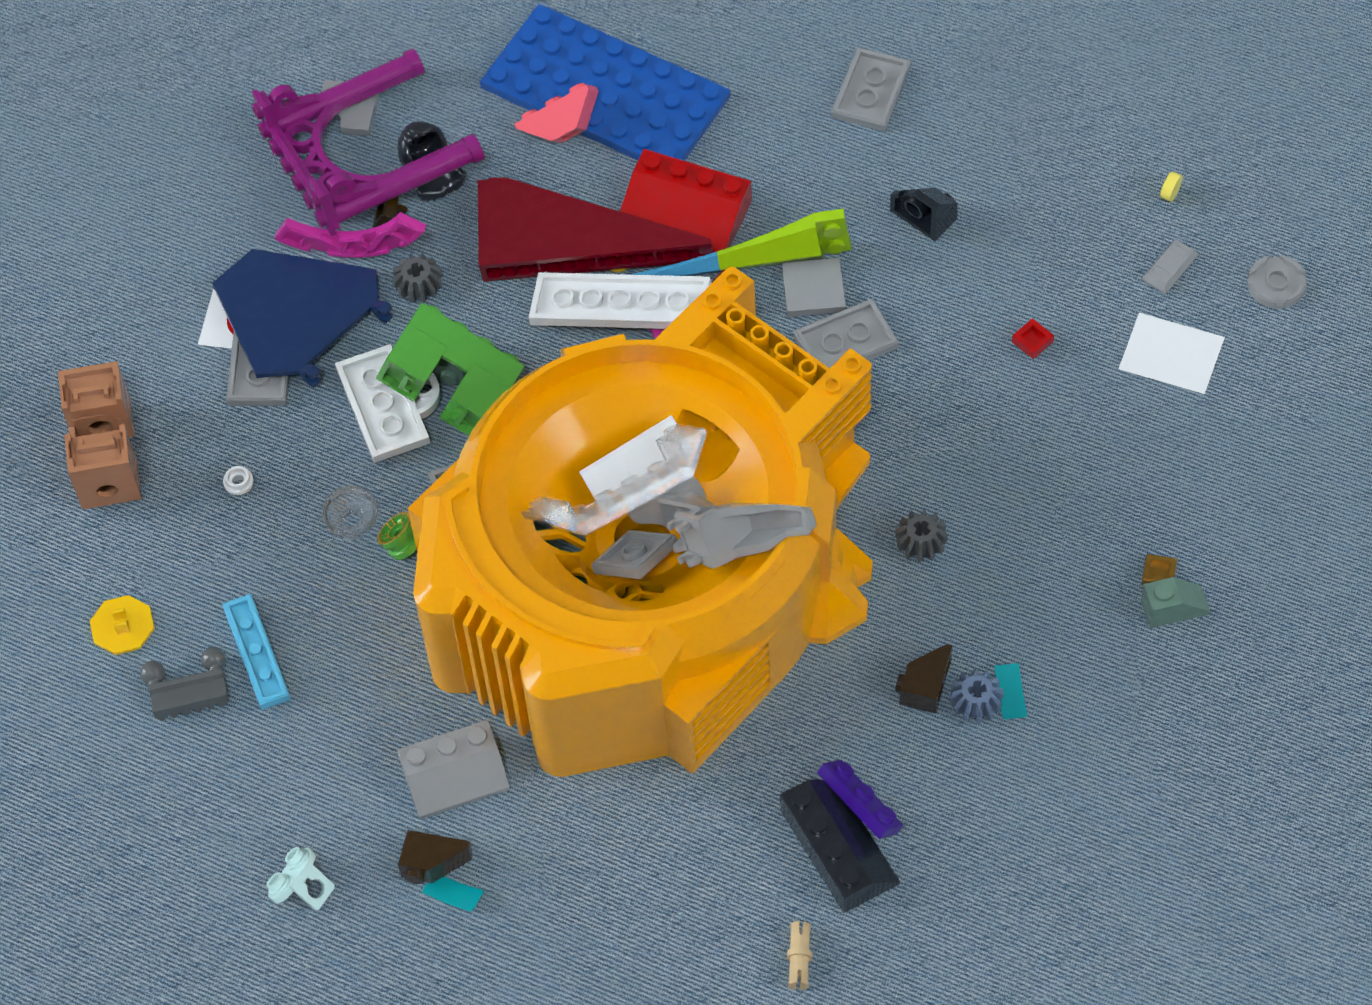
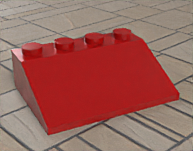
M643 149L632 172L620 212L710 238L714 253L731 247L752 202L751 181Z

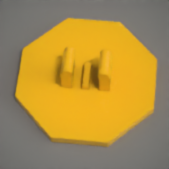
M129 595L104 601L90 620L94 644L114 655L141 649L155 630L150 606Z

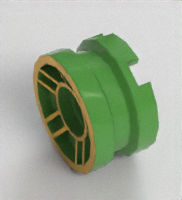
M401 512L390 518L383 525L377 536V542L384 549H388V553L395 560L405 559L417 550L409 513Z

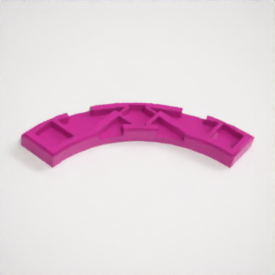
M400 212L395 218L381 226L359 231H336V235L331 237L327 229L309 226L287 217L277 230L274 239L310 252V249L325 251L327 256L345 258L372 257L387 254L393 248L399 246L403 248L411 244L424 233L426 224Z

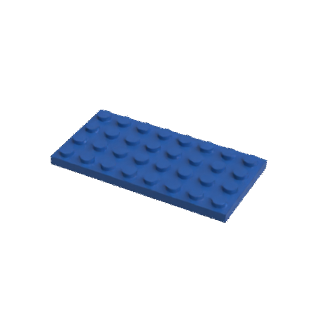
M538 4L480 80L481 89L529 111L534 109L538 111L546 107L545 103L554 97L561 96L562 98L570 93L569 89L577 84L585 83V85L596 86L598 95L587 129L580 134L635 160H639L643 149H647L685 161L731 97L730 89L542 4Z

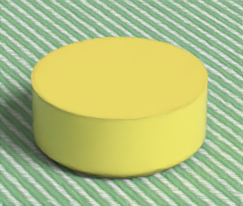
M1174 171L1168 174L1160 192L1161 198L1169 202L1174 200L1180 189L1183 175Z

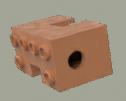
M118 361L58 371L61 408L69 428V434H64L68 474L82 510L141 500L138 461L129 438L135 436L131 399Z

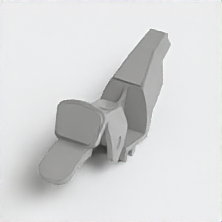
M687 475L665 487L662 494L633 493L626 500L628 514L634 522L639 524H658L666 528L668 527V530H673L676 527V531L680 533L681 537L673 543L674 553L685 551L677 559L679 564L687 562L688 567H693L700 563L714 569L738 557L768 551L786 537L809 535L812 529L817 526L811 507L757 503H730L716 506L706 499L701 484L691 475Z

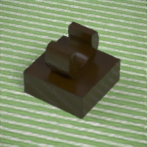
M399 196L376 207L372 228L389 222L400 212L403 214L407 212L408 208L406 206L398 204Z

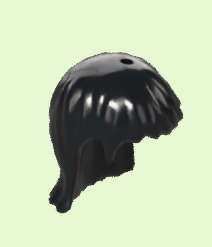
M420 121L412 122L405 126L398 138V158L402 166L448 146L442 130L436 125ZM460 167L417 187V195L422 201L426 200L427 202L444 198L446 194L459 190L464 184L467 174Z

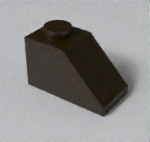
M945 644L908 663L905 675L899 674L895 687V692L900 693L899 705L936 714L952 660L953 645Z
M407 830L398 862L401 878L413 884L436 882L471 861L473 854L470 841Z

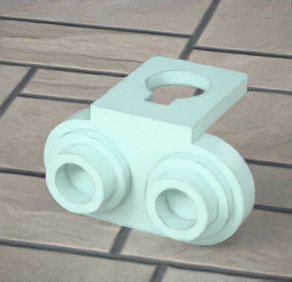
M299 847L293 848L286 855L285 862L287 866L282 873H275L267 882V887L269 888L268 897L274 903L278 904L285 901L295 892L313 910L321 908L335 885L313 865L316 854L310 848L300 849ZM307 878L309 880L317 879L321 883L322 891L318 897L312 898L308 894V886L304 883Z

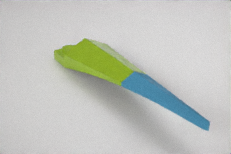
M844 208L815 212L791 224L732 247L691 260L630 275L694 276L721 272L728 267H735L741 270L780 265L787 262L824 259L823 254H839L843 251L852 250Z

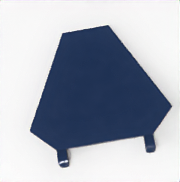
M251 249L212 283L256 378L299 375L309 386L315 387L321 381V378L317 376L320 373L319 369L311 364L370 311L383 323H387L393 317L392 313H389L392 309L391 304L378 300L377 271L373 268Z

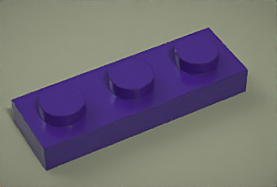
M840 759L823 763L817 771V774L879 840L897 835L904 826L896 818L895 812L885 806L875 796L874 790L867 784H864L855 775L853 768Z

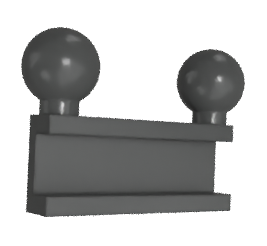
M209 647L204 650L201 655V663L209 671L162 682L165 676L164 667L156 661L146 662L140 669V677L148 685L154 717L163 721L168 715L176 718L178 713L189 715L190 710L201 712L203 707L213 709L215 704H219L222 707L226 706L229 700L222 667L226 662L223 650L218 647Z

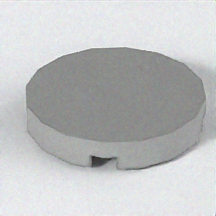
M1272 255L1265 256L1256 261L1249 270L1247 286L1250 295L1258 303L1267 308L1283 309L1291 307L1301 300L1305 294L1307 280L1304 268L1297 261L1279 255V258H1271Z

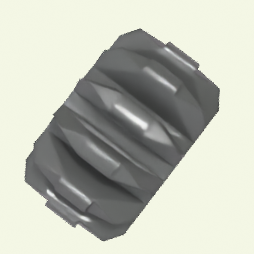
M410 253L409 260L400 258L399 266L394 267L393 286L398 290L401 299L408 297L410 302L413 303L416 298H420L424 303L425 296L435 297V290L441 289L442 273L433 257L426 259V256L422 253L418 258H415Z
M924 509L920 515H916L911 510L909 519L902 517L899 521V527L895 532L899 551L905 550L907 559L915 555L919 563L924 556L932 561L935 553L942 554L944 544L948 540L944 521H938L936 513L927 516Z

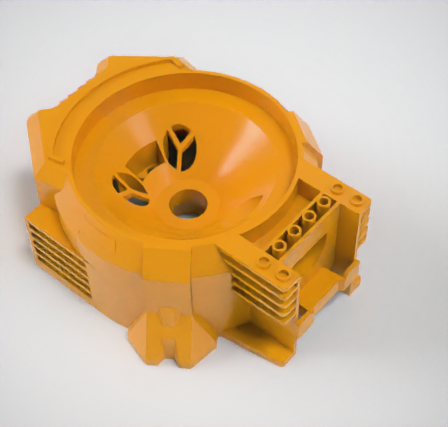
M728 267L654 340H626L624 334H617L561 348V357L536 368L498 397L470 433L459 459L408 507L418 554L413 595L433 682L438 688L448 693L470 694L476 689L478 702L484 706L489 701L491 712L495 716L503 709L506 724L512 727L517 722L519 735L524 737L531 730L538 764L546 773L552 776L565 777L670 756L693 774L787 675L800 659L809 643L827 645L867 621L868 600L859 591L858 587L871 581L873 561L836 528V511L870 464V453L854 442V427L871 410L870 382L872 375L870 372L872 364L849 348L829 368L756 317L754 280L735 267ZM672 415L695 456L635 493L662 494L665 487L687 475H691L701 484L706 499L716 506L730 503H757L811 507L817 526L812 529L809 535L786 537L768 551L738 557L714 569L700 563L693 567H688L687 562L679 564L677 558L685 553V551L674 553V550H672L642 579L594 574L591 564L628 530L676 535L677 540L681 536L680 533H677L676 527L673 530H668V527L666 528L658 524H639L634 522L626 508L627 498L603 512L579 472ZM550 511L558 512L573 521L581 530L586 542L562 530ZM542 512L553 529L536 531L534 527L535 517ZM563 539L582 550L580 552L559 550L548 544L545 540ZM574 576H581L585 578L587 584L583 583Z

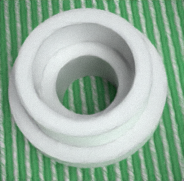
M242 466L231 467L223 478L226 491L232 495L247 493L254 483L252 473ZM238 480L243 481L242 483L234 484Z

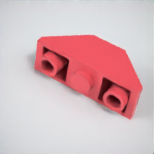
M585 83L573 86L569 89L570 93L562 98L561 96L554 97L545 103L546 107L538 111L534 109L524 113L521 116L522 120L515 123L516 129L559 143L573 138L587 129L598 95L597 87L585 85Z

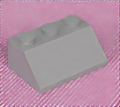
M488 719L397 749L400 764L419 820L510 790Z

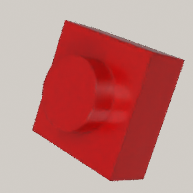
M1033 318L1012 335V343L1033 360L1054 342V335Z

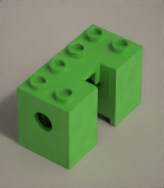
M422 302L387 356L375 379L414 402L441 359L456 366L466 374L439 418L469 436L488 408L502 393L514 384L524 365L519 363L518 358L514 355L503 353L495 348L493 343L487 338L478 337L468 331V328L463 323L450 320L437 307L426 305Z

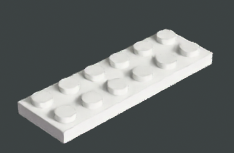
M538 272L528 318L530 325L666 329L711 284V278L702 276Z

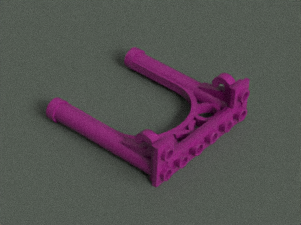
M414 48L402 52V56L318 94L312 93L298 96L294 89L287 84L275 87L268 97L264 90L258 92L257 89L251 91L255 103L251 104L256 118L261 121V123L257 124L261 136L264 140L267 138L270 140L268 144L273 155L281 157L279 160L284 172L292 174L291 180L296 191L304 193L302 197L307 208L315 210L314 216L319 227H326L331 237L336 235V230L340 228L339 223L469 163L476 164L485 160L483 149L473 133L400 168L379 175H358L347 172L333 164L322 150V137L326 126L335 115L349 106L425 73L422 61ZM299 132L312 134L308 140L303 142L293 139L295 134ZM309 152V155L303 161L297 154H305ZM311 174H321L322 176L315 180Z

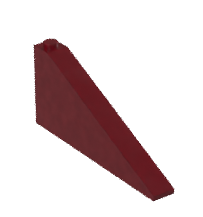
M491 177L478 180V256L483 282L538 277V272L583 273L676 264L713 253L710 238L507 177Z

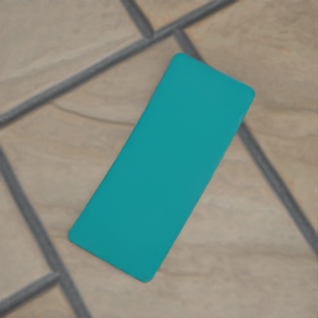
M1019 664L996 665L994 667L995 676L1000 682L999 688L1004 691V696L1001 700L1003 719L1027 717Z
M444 876L434 883L427 882L422 893L451 906L472 912L484 891Z

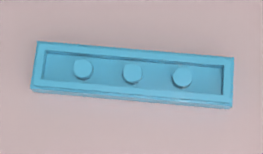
M248 594L223 603L224 612L261 710L291 700L252 595Z

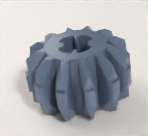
M975 668L971 676L962 672L959 681L952 683L951 690L953 692L950 694V702L954 704L955 714L964 713L965 722L971 717H976V722L979 724L982 722V716L992 720L994 711L999 712L1002 708L1001 700L1003 699L1004 691L999 688L1000 682L998 678L989 680L990 674L988 670L982 676L978 675Z

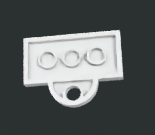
M391 344L335 363L337 373L374 463L430 444V439L422 419L432 414L440 401L439 383L433 373L425 383L432 386V389L426 393H419L414 402L375 379L392 350Z

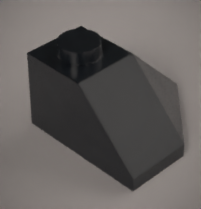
M936 188L898 190L890 194V211L933 241H936L957 220L958 203L951 195L942 193Z

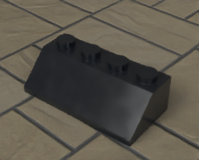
M807 780L780 794V811L843 913L900 884L899 879L862 820L824 780Z

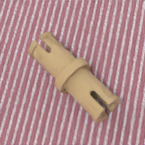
M800 921L790 924V949L787 950V960L790 962L788 987L796 990L798 977L800 978L799 990L809 988V962L812 961V951L809 950L811 924L804 921L801 934L799 933Z

